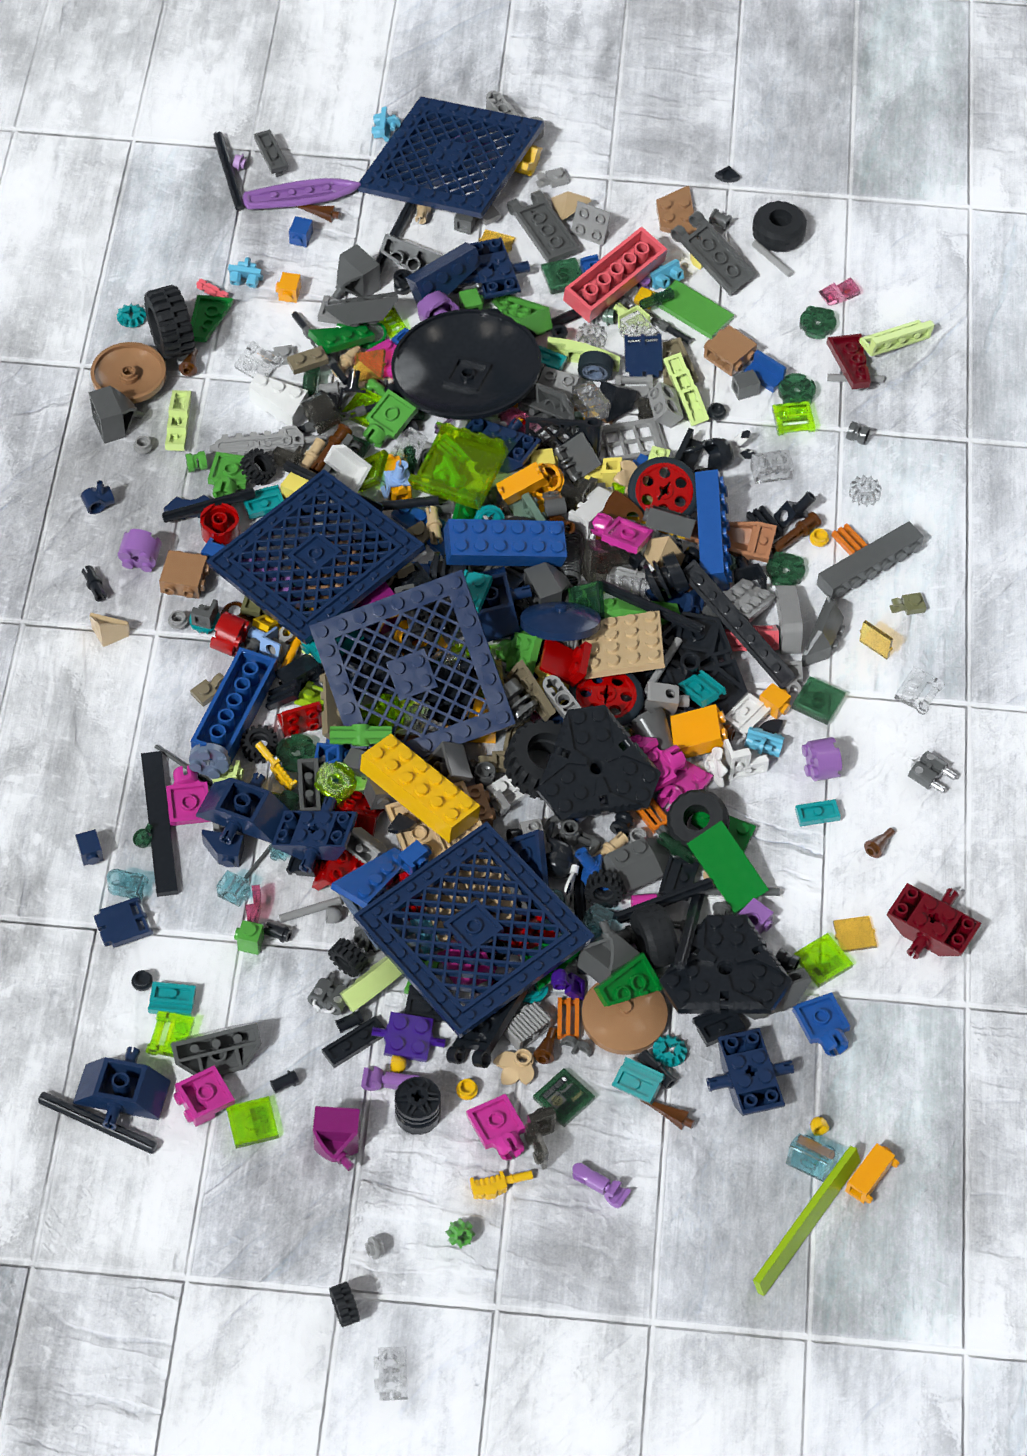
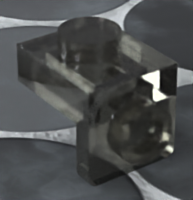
M278 446L273 451L274 461L282 468L288 460L300 465L305 457L303 455V447L298 446L294 453Z

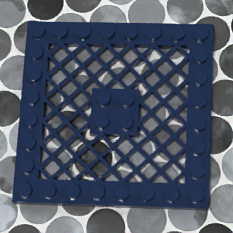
M420 96L402 121L400 127L397 128L359 181L361 186H359L357 191L483 218L545 127L544 121Z
M323 469L206 562L212 570L307 645L313 640L310 625L348 612L426 548L424 543ZM317 501H326V503L317 504ZM338 510V513L329 514V511ZM324 511V514L316 515V512ZM305 512H311V515L302 516ZM350 519V522L342 523V520ZM337 520L335 524H328V521ZM323 521V525H315V522ZM310 522V526H301V523ZM288 524H296V527H288ZM354 529H363V532H354ZM341 530H349V533H341ZM327 531H336L335 534L327 535ZM302 533H309L308 536L300 537ZM289 534H295V537L286 538ZM282 535L281 538L273 539V536ZM376 538L374 542H367V539ZM362 539L361 543H353V540ZM348 540V544H339L340 541ZM285 545H294V548H285ZM272 546H280V549H272ZM259 547H267L266 550L258 551ZM379 548H388V551L379 552ZM366 549H374V552L365 553ZM361 550V553L352 554V551ZM279 556V560H270L271 557ZM265 557V561H257V558ZM252 558L251 562H243L244 559ZM365 560H373V563L364 564ZM351 561H360L359 564L351 565ZM337 562H346V565L337 566ZM283 566H291V569L283 570ZM270 567H278L277 570L269 571ZM257 568H264V571L255 572ZM359 571L358 575H350V572ZM345 572V576H336V573ZM322 574H331V577L322 578ZM295 576H304L303 579L295 580ZM290 577V580L281 581V578ZM268 578H276V581L268 582ZM344 583L343 587H335V584ZM330 584V588H321V585ZM316 585V589H307L308 586ZM302 586V590H294V587ZM289 587L288 591H280V588ZM329 595L328 599H320V596ZM315 596V600H306V597ZM301 597V601H292L293 598ZM314 607L313 611H305V608Z
M463 570L309 626L343 726L368 724L372 714L382 718L378 726H383L385 720L395 724L392 729L393 736L398 726L408 730L403 741H400L418 756L425 758L442 741L464 744L517 724ZM450 597L451 603L443 599ZM436 602L433 611L424 607ZM441 602L450 606L446 617L437 613ZM417 609L414 618L405 614ZM422 609L431 613L427 624L418 620ZM453 610L455 611L458 622L449 619ZM435 615L444 619L440 630L430 626ZM398 616L395 624L386 621ZM403 616L412 620L408 630L398 627ZM448 621L457 625L453 636L443 632ZM416 622L425 626L421 636L411 633ZM379 623L376 631L367 628ZM384 623L393 627L389 637L379 634ZM460 628L465 642L456 638ZM397 629L406 633L401 644L392 640ZM428 629L438 632L433 643L424 639ZM360 630L357 638L348 635ZM365 630L374 634L370 644L360 641ZM441 635L451 638L446 649L437 645ZM378 636L387 640L382 651L373 647ZM409 636L419 639L414 650L405 646ZM341 637L339 643H337L336 639ZM346 637L355 641L351 651L341 648ZM454 641L464 645L459 655L450 651ZM422 642L432 645L428 655L425 648L419 650ZM359 643L368 647L363 658L354 654ZM390 643L400 646L395 657L386 653ZM435 648L444 651L440 662L431 658ZM467 648H468V651H469L471 660H468V659H466V658L463 657V656H464V653H465V651H466ZM403 649L413 652L400 657ZM340 650L349 654L345 663ZM371 650L381 653L376 664L367 660ZM448 654L458 658L453 668L444 664ZM384 656L394 659L386 662L388 669L380 666ZM352 657L362 660L357 671L348 667ZM461 660L471 664L466 674L457 670ZM430 661L438 664L435 674ZM365 663L375 666L370 677L361 673ZM442 667L451 670L447 681L438 678ZM473 667L479 680L470 677ZM378 668L387 672L383 683L374 679ZM347 670L355 673L352 682L350 680ZM455 673L464 677L460 687L451 684ZM359 675L368 679L364 690L355 686ZM390 676L395 689L387 685ZM468 679L477 683L473 694L464 690ZM437 680L445 684L441 694L432 691L439 688ZM372 682L381 685L377 696L368 692ZM449 686L458 690L454 700L445 697ZM480 687L482 688L485 699L477 696ZM385 688L394 692L390 702L380 698ZM354 689L362 692L359 700L356 698ZM462 692L471 696L467 707L457 703ZM425 693L422 701L413 698L414 696ZM430 693L439 697L435 707L425 703ZM366 695L375 699L370 709L361 705ZM397 695L399 701L406 700L403 708L393 704ZM475 698L484 702L480 713L470 709ZM443 699L452 703L448 713L438 710ZM411 700L420 704L416 714L406 710ZM379 701L388 705L383 715L374 711ZM456 705L465 709L460 720L451 716ZM488 705L489 712L484 713ZM424 706L433 710L429 720L419 717ZM391 707L401 711L396 721L387 717ZM360 708L369 712L365 721ZM469 711L478 715L465 720ZM437 712L446 716L441 727L432 723ZM404 713L414 717L409 727L400 724ZM417 719L427 723L422 734L413 730ZM449 719L459 722L446 727ZM430 725L440 729L427 734ZM411 732L418 736H421L410 741H407ZM350 744L351 748L363 751H367L375 745L370 744V746H352V744Z
M487 821L353 915L354 921L459 1038L470 1032L595 940V935ZM473 859L472 864H466ZM488 859L487 865H476V860ZM491 860H492L497 866H491ZM460 870L471 871V877L459 876ZM456 871V876H449ZM475 871L486 872V879L474 878ZM490 873H501V880L489 879ZM505 875H506L511 881H509V880H504ZM443 882L455 883L454 889L443 888ZM439 883V888H435L434 886ZM458 883L470 884L469 890H459ZM473 884L485 885L484 892L473 891ZM488 886H499V893L488 892ZM503 887L515 888L514 894L503 893ZM518 888L524 895H518ZM423 894L422 900L417 899L419 896ZM427 894H437V901L426 900ZM442 895L453 896L452 902L441 901ZM457 896L468 897L467 903H456ZM472 897L483 898V903L481 904L477 899L471 903ZM487 899L498 900V905H486ZM502 900L513 901V906L502 907L501 902ZM517 901L528 902V908H516ZM532 903L536 906L537 909H531ZM406 906L405 912L400 911L402 908ZM410 906H421L420 913L409 912ZM425 907L436 908V913H424ZM440 908L451 909V915H439ZM455 909L461 910L457 914H455ZM489 912L496 913V919ZM500 913L512 914L511 921L499 920ZM515 914L527 915L526 922L514 921ZM530 916L542 917L541 923L530 922ZM393 917L404 918V924H392ZM545 917L551 922V924H545ZM408 919H418L419 926L407 925ZM423 920L434 921V927H422ZM438 921L444 922V928H437ZM503 927H510L509 934H504ZM524 928L525 935L513 934V929ZM529 929L540 930V937L528 936ZM544 930L555 931V938L543 937ZM395 931H401L402 938ZM406 932L417 933V940L405 939ZM421 933L433 934L432 941L421 940ZM436 935H448L447 942L436 941ZM451 937H453L458 943H451ZM493 940V946H486ZM497 940H507L508 947L496 946ZM512 941L524 942L523 949L511 948ZM527 942L539 943L538 950L527 949ZM542 944H549L542 949ZM409 946H416L415 953ZM419 947H431L430 954L419 953ZM435 948L446 949L445 956L434 955ZM450 949L461 950V956H449ZM465 951L470 956L476 953V958L464 957ZM480 952L492 953L491 959H479ZM495 953L507 954L506 961L495 960ZM510 954L522 955V961H510ZM526 956H532L530 959H528V960L525 962V957H526ZM422 960L429 961L428 967L422 962ZM433 961L444 962V968H432ZM448 963H459V970H448ZM463 964L475 965L474 972L462 971ZM478 965L490 966L489 973L478 972ZM505 967V974L493 973V968ZM509 968H516L508 974ZM435 975L442 976V983ZM446 976L458 977L457 984L446 983ZM461 978H473L472 985L461 984ZM477 979L488 980V987L476 986ZM492 980H497V981H498V982L495 983L493 986H491V985H492ZM449 990L456 991L455 997L450 993ZM460 991L471 992V999L459 998ZM475 992L482 993L474 999Z

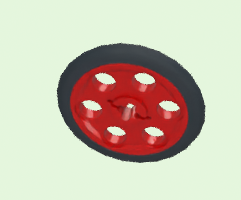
M655 457L649 459L636 468L629 480L628 498L642 511L643 515L645 509H649L650 505L666 506L669 510L690 516L697 508L695 474L689 466L675 458ZM661 469H668L670 476L663 478L660 476L659 471ZM650 477L653 480V484L645 486L642 482L643 478ZM676 480H685L686 486L684 488L677 487ZM669 484L667 490L668 495L664 494L663 496H661L660 500H658L660 497L661 490L666 488ZM645 495L650 496L652 503L649 505L643 504L642 497ZM681 497L685 499L686 504L679 507L675 504V499Z
M632 673L599 677L603 680L600 684L594 683L592 679L583 678L574 687L569 685L568 691L582 708L605 705L604 694L606 688H608L606 707L609 710L615 708L620 711V714L614 716L622 726L635 719L643 708L644 691L641 683ZM615 679H619L623 682V684L620 686H616L612 683V681ZM582 691H589L591 696L583 697L580 693ZM629 695L632 699L625 702L621 699V696Z

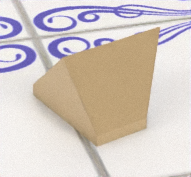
M569 191L551 198L553 209L560 220H564L575 213L578 201L586 204L591 202L590 198Z
M670 536L650 538L643 557L655 569L652 561L655 560L660 567L664 566L662 556L674 551L680 567L686 555L681 552Z
M90 613L91 627L103 647L129 637L130 629L127 621Z

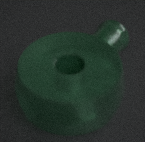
M147 823L145 829H139L135 832L133 843L137 847L146 848L152 840L150 831L153 826Z

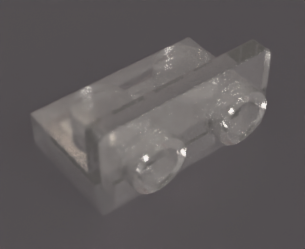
M409 426L405 432L402 431L397 437L396 441L398 443L393 446L389 454L400 456V459L406 461L408 467L413 469L428 438Z

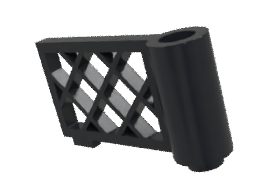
M526 417L525 434L529 435L530 433L531 436L541 439L540 445L535 450L549 449L550 447L547 444L553 439L559 446H562L583 432L598 458L600 457L602 421L593 417L586 418L585 420ZM530 423H537L541 428L534 432L529 426ZM553 424L557 425L560 429L553 433L548 427ZM579 426V431L572 435L567 428ZM544 430L550 435L545 441L538 436ZM563 431L570 437L564 442L557 437Z

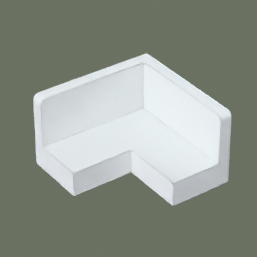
M332 445L324 459L326 464L337 471L335 478L356 492L359 491L372 467L346 445Z
M724 739L721 762L728 769L726 773L728 781L767 772L769 764L767 755H760L758 751L750 752L749 748L733 751L729 739Z

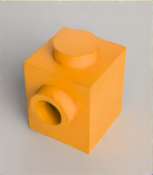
M282 272L280 282L276 283V293H278L279 301L297 303L301 289V275Z
M771 683L760 694L759 700L767 708H771L770 715L775 719H778L782 714H787L791 708V695L774 683Z

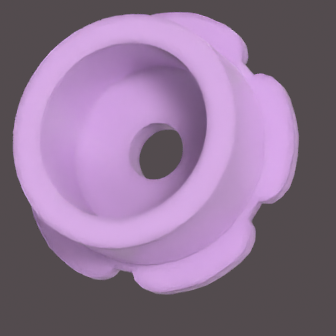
M244 154L235 155L233 168L240 171V168H245L247 159L244 158Z

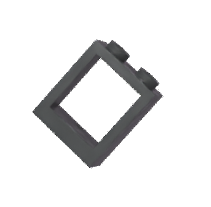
M650 505L649 509H645L642 521H646V527L690 539L696 519L690 515Z

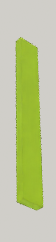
M853 1146L848 1147L754 1277L753 1282L758 1294L766 1295L858 1167L861 1159L857 1148Z

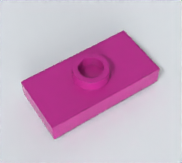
M640 735L629 737L633 743L636 742L645 754L659 745L657 738L641 737ZM623 743L619 745L622 751L627 749Z

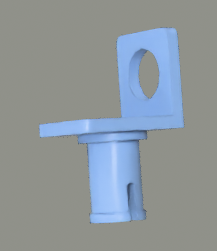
M398 460L395 470L383 472L380 488L384 499H388L391 487L413 485L406 461L401 460L400 464V460Z
M252 626L248 631L247 637L259 640V653L276 658L278 662L280 660L281 644L272 639L273 637L278 638L279 628L275 626L270 631L264 632ZM269 645L275 648V654H271L268 651Z

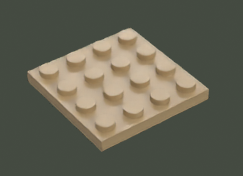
M660 611L601 619L600 630L596 634L582 639V644L585 641L592 644L585 679L665 668Z

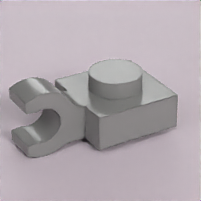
M560 167L548 170L546 173L537 174L539 181H536V184L539 188L547 185L555 188L567 185L569 178L563 168Z

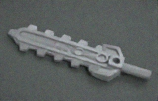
M296 425L282 427V429H279L278 434H271V431H265L264 435L250 432V436L243 437L242 433H236V437L229 438L228 434H222L221 439H218L215 444L209 447L210 452L215 453L222 452L245 456L250 450L258 448L259 450L264 449V453L267 451L269 453L268 456H273V452L280 451L284 457H298L305 447L304 444L313 443L315 438H320L327 442L326 435L304 436Z

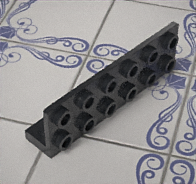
M374 644L373 647L381 651L383 650L382 645ZM361 645L362 658L368 648L364 645ZM371 650L367 660L376 664L381 653ZM384 656L380 666L388 669L386 662L394 659ZM461 660L460 670L458 671L466 674L471 664ZM365 663L361 673L370 677L375 666ZM431 665L433 672L435 674V671L438 666ZM442 667L438 678L447 681L451 670ZM473 667L470 677L479 680ZM378 668L374 679L383 683L387 672ZM455 673L451 684L460 687L464 677ZM359 675L355 686L364 690L368 679ZM390 676L387 685L395 689ZM468 679L464 690L473 694L477 683ZM437 680L439 688L432 691L441 694L445 684ZM372 682L368 691L379 692L381 685ZM449 686L445 697L454 700L458 690ZM385 688L383 691L384 694L393 695L394 693L393 691ZM462 692L457 703L467 707L471 696ZM425 693L414 696L413 698L417 700H422ZM430 693L426 701L437 703L439 697ZM476 698L474 699L470 709H473ZM444 699L441 702V704L444 705H452L451 702H448Z

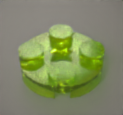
M335 761V763L325 762L316 773L314 786L324 796H331L337 802H342L343 799H347L352 795L357 786V780L355 782V774L348 765L339 761ZM335 778L339 779V781H338L339 784L333 782L332 779H335Z

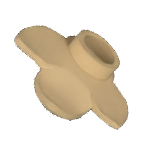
M623 460L620 462L622 470L615 475L613 480L625 487L624 495L628 498L629 480L637 465L630 460ZM649 477L643 478L642 482L644 485L648 483Z
M520 1049L515 1053L505 1051L499 1054L493 1061V1064L503 1069L501 1073V1083L503 1085H512L519 1080L523 1084L528 1085L534 1078V1070L532 1068L534 1057L527 1049ZM526 1059L527 1062L522 1063L519 1060Z

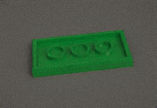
M722 820L687 843V846L712 880L721 896L731 906L733 913L745 907L753 898L756 899L769 890Z

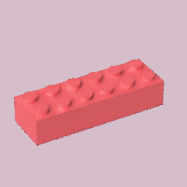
M641 226L565 287L563 301L590 323L664 263L667 248Z

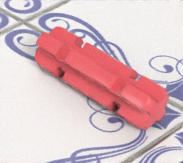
M199 279L196 283V287L211 296L229 298L228 292L209 282L207 283L204 279Z

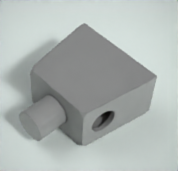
M648 681L644 689V704L641 714L649 711L651 714L656 712L654 708L662 707L665 715H674L678 707H689V695H679V686Z

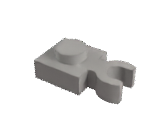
M292 345L273 347V352L268 350L261 352V357L264 358L263 366H269L273 362H276L277 366L288 365L287 357L294 355Z
M284 627L279 631V639L274 637L272 639L281 644L280 660L278 661L280 664L283 663L291 647L288 643L295 638L292 633L289 636H285L287 629ZM269 645L268 651L271 654H275V648Z
M802 660L787 661L785 663L797 678L786 687V691L790 695V690L796 688L798 695H801V685L798 682H803Z

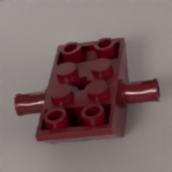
M907 883L887 912V917L900 934L913 942L907 950V954L910 957L915 953L913 958L918 959L924 948L938 956H962L982 923L951 907L959 896L955 890L952 895L950 894L953 890L952 888H948L941 900H938Z

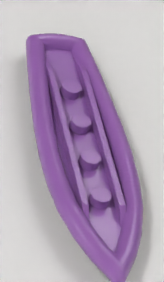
M336 178L300 180L246 191L243 193V202L248 210L312 205L344 197L359 189L361 183Z

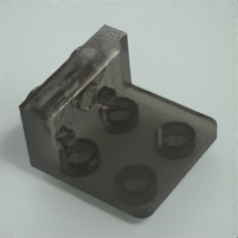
M553 1106L548 1108L541 1107L535 1110L534 1113L528 1114L527 1124H525L526 1133H524L526 1143L528 1146L532 1145L534 1161L536 1165L540 1164L542 1170L547 1169L549 1154L542 1136L553 1133L555 1129L556 1113Z

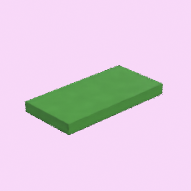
M675 280L654 300L655 306L709 339H713L721 329H724L734 319V314L678 280Z

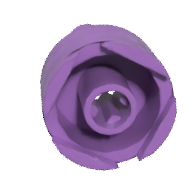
M441 291L428 294L417 304L420 321L443 312L460 310Z
M130 529L129 533L127 531L124 532L118 551V558L122 561V566L127 569L137 567L141 568L144 572H151L159 556L162 546L161 540L158 537L154 539L151 537L152 533L142 529Z
M833 737L808 741L805 745H802V754L806 757L807 763L804 766L805 774L807 777L811 776L814 781L841 776L838 771L842 770L841 753L839 748L834 747L833 743L836 740Z

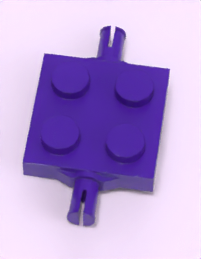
M390 1012L389 1023L386 1029L372 1027L371 1036L384 1038L385 1056L392 1057V1055H396L404 1059L427 1062L431 1046L444 1048L446 1040L433 1037L432 1018Z

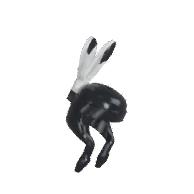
M749 430L740 432L730 442L724 438H712L703 440L701 444L684 450L687 453H694L704 448L710 455L708 458V468L696 469L693 471L694 474L700 471L723 470L733 463L734 456L744 459H752L756 456L752 450L740 447L749 438Z
M551 822L546 836V841L552 845L551 852L546 853L548 876L556 879L569 876L565 884L564 895H567V906H570L573 898L575 878L578 875L581 863L575 857L573 848L559 840L560 834H556L554 838H551L555 822Z

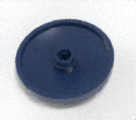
M559 601L544 602L526 608L521 613L520 625L526 633L541 639L574 641L596 634L600 630L601 617L597 611L582 604Z

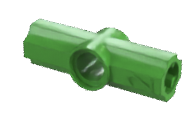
M369 724L330 726V744H352V746L377 744L386 736L392 734V726H370Z

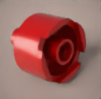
M221 503V505L217 506L211 504L202 511L200 516L201 535L206 543L211 537L215 543L226 546L240 535L239 516L233 506L226 503Z
M225 611L215 626L214 630L216 633L215 637L212 636L210 648L235 657L241 643L245 642L248 638L247 634L251 622Z

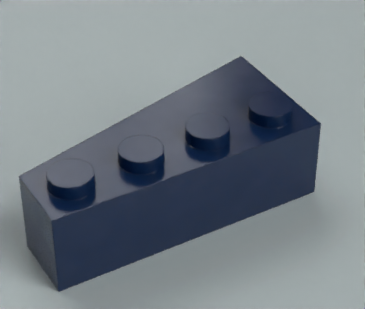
M465 242L407 276L406 280L416 305L425 296L435 291H441L448 296L482 263L477 248Z

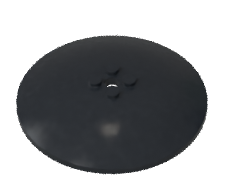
M460 309L434 315L412 327L397 344L392 356L391 369L397 390L407 402L417 409L441 418L470 420L498 414L519 403L537 383L542 360L541 351L535 337L525 326L517 323L511 317L489 310Z

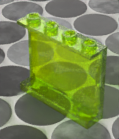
M437 422L436 425L439 428V432L417 475L410 474L408 482L415 490L433 496L438 495L440 498L480 510L509 450L505 442L500 438L493 439L480 432L478 434L473 433L467 428L462 427L460 429L448 422Z

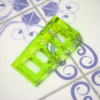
M394 306L385 318L379 321V323L385 326L390 339L406 328ZM394 321L396 322L395 324L389 326V323H392ZM399 327V329L392 331L393 328Z

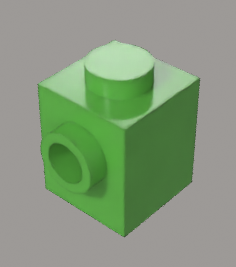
M477 288L459 291V306L461 309H482L484 306L483 296L479 295Z
M242 920L240 928H236L234 940H237L238 951L259 955L264 940L263 924Z

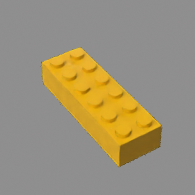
M392 734L386 736L361 755L360 771L448 843L478 822L480 805Z

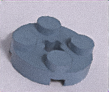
M207 743L206 746L201 747L198 744L190 751L189 768L211 779H217L221 774L228 771L231 757L227 755L228 751L218 744Z

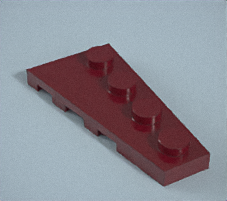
M862 334L827 337L826 344L852 390L869 388L871 380L868 366H866L867 359L866 355H864V348L859 343Z

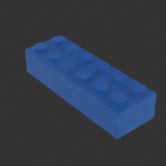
M718 469L695 472L700 566L722 591H727L730 589V583L733 582L732 571H730L729 565H732V559L728 548H731V542L727 531H730L729 520L726 514H729L728 503L725 497H728L727 486H725L724 477L720 476Z
M448 519L444 527L446 565L535 566L547 562L553 567H562L567 558L564 521Z
M242 647L238 649L191 739V749L200 744V747L206 746L207 743L218 744L228 751L227 755L231 757V765L241 746L242 734L245 733L247 728H250L276 678L275 671L278 670L276 658Z

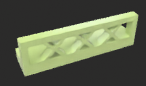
M916 320L862 337L859 343L872 357L930 338L935 325L931 320L923 323L920 320Z

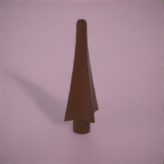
M295 206L331 223L333 218L340 219L341 213L335 211V206Z
M640 1100L659 1112L681 1130L684 1125L692 1129L695 1124L694 1120L688 1118L689 1111L670 1107L655 1101L651 1105Z

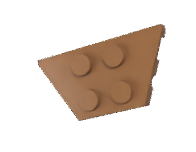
M685 186L656 200L660 231L670 233L677 225L683 226L689 235L697 230L689 222V216L694 213L689 186Z

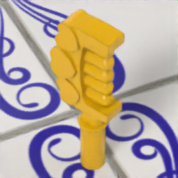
M262 741L258 742L255 747L266 761L270 762V770L276 780L288 792L294 790L298 781L296 779L293 781L290 778V775L281 767L279 758L275 760L274 755L271 754Z
M529 1170L505 1176L503 1171H499V1175H495V1177L490 1176V1178L486 1177L485 1179L481 1178L475 1181L472 1177L470 1178V1186L473 1198L484 1199L485 1197L487 1200L495 1199L497 1194L502 1195L507 1192L508 1184L533 1179V1174Z

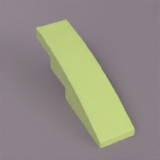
M548 337L547 349L567 356V362L578 363L580 355L584 352L600 351L613 358V372H619L620 357L613 353L578 341Z
M681 352L664 358V365L691 426L708 421L709 417L698 388L693 382Z
M172 390L168 410L169 418L165 450H185L191 391Z
M385 956L371 966L369 971L357 978L354 984L339 994L350 1011L354 1012L389 986L402 973Z

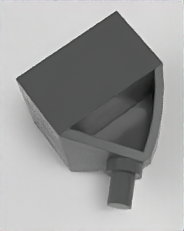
M358 244L344 251L339 256L337 285L332 297L339 299L342 293L346 291L361 297L373 295L381 290L380 264Z
M112 386L88 392L92 417L104 444L125 438L133 418H142L144 416L143 411L138 410L128 397Z
M547 562L524 569L523 586L530 585L532 597L526 598L530 606L544 602H565L568 593L577 592V587L572 585L562 572Z
M442 741L425 760L453 784L464 781L467 786L475 778L474 767L477 765V761L475 759H470L469 761L463 744Z
M607 920L599 923L603 932L601 936L580 950L577 963L581 970L599 984L639 954L635 948L610 928Z

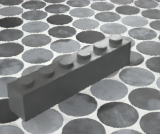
M908 521L818 574L817 586L826 596L829 595L833 599L842 597L848 590L857 588L862 582L874 578L881 571L888 570L896 562H901L908 555L917 553L922 548L924 536Z

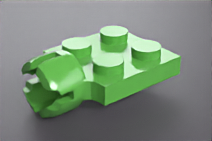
M388 389L365 418L369 422V426L363 432V436L370 444L374 443V446L377 448L381 447L388 438L396 440L416 415L418 409Z
M216 452L208 476V484L214 485L212 490L214 498L235 493L238 489H246L248 480L245 479L246 474L242 475L241 472L243 470L240 469V461L244 456Z
M515 632L512 640L505 639L497 645L501 647V650H496V655L500 661L506 663L505 671L510 672L523 659L533 675L542 639L537 636Z

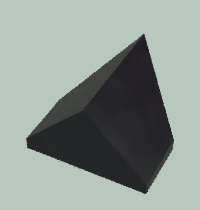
M601 381L597 401L606 423L633 409L637 390Z

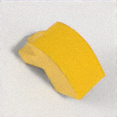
M532 145L515 169V172L531 176L538 165L542 148Z

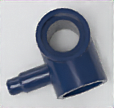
M101 480L97 481V488H87L81 493V499L88 513L92 515L102 512L106 506L115 504L110 487H104Z

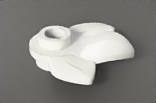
M714 747L711 756L706 758L704 767L708 773L713 775L715 783L719 787H724L723 777L728 772V769L721 762L723 749L721 747Z

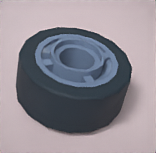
M587 351L580 355L577 371L583 379L588 381H607L613 374L614 361L610 355L604 352Z

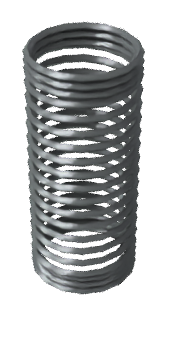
M575 529L573 533L576 534H566L565 536L572 535L580 539L565 537V539L573 538L579 541L565 540L566 550H568L565 560L567 562H564L563 566L557 567V569L564 575L575 576L567 577L568 579L577 577V579L569 580L576 581L572 585L577 587L581 583L584 536L580 530Z

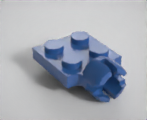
M832 992L796 1004L792 1008L810 1044H821L825 1053L831 1057L836 1056L833 1051L834 1048L839 1055L848 1049L849 1041L844 1033L850 1031V1024Z

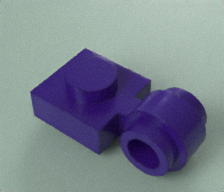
M564 969L553 971L551 974V985L555 990H565L564 994L572 999L579 998V1001L584 1000L585 980L572 972L567 974Z

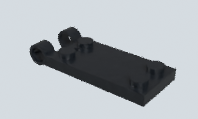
M492 980V985H491V986H493V985H494L495 983H497L498 981H497V980ZM530 988L463 1037L459 1038L457 1036L452 1046L447 1050V1061L449 1063L462 1064L466 1056L465 1050L472 1049L475 1050L472 1055V1064L475 1067L487 1068L491 1063L492 1051Z

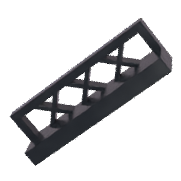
M688 428L675 459L684 462L694 471L704 448L694 453L684 452L688 447H695L701 444V441L693 439L694 429ZM668 471V473H667V475H666L665 478H667V477L670 476V472H669V471ZM678 479L676 480V486L684 488L686 481ZM669 484L666 488L663 489V494L668 495L667 490ZM681 497L676 498L675 501L680 502Z

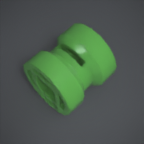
M199 451L197 454H185L189 473L195 472L196 469H208L204 451Z

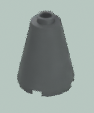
M662 707L654 708L656 712L651 714L649 711L642 713L630 722L631 726H627L633 736L640 735L641 737L657 738L659 744L657 748L659 750H665L673 746L669 725Z

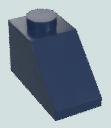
M202 829L203 845L217 863L225 867H240L244 850L243 835L236 834L232 843L227 845L228 839L225 841V844L219 840L222 832Z

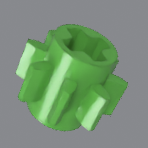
M461 1218L458 1221L450 1222L449 1230L445 1231L450 1237L448 1239L450 1244H457L459 1248L471 1244L472 1236H475V1233L471 1230L473 1225L469 1221L464 1223Z

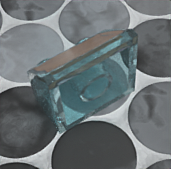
M799 1133L790 1144L786 1164L824 1182L835 1167L839 1152L832 1146L817 1142L809 1135Z

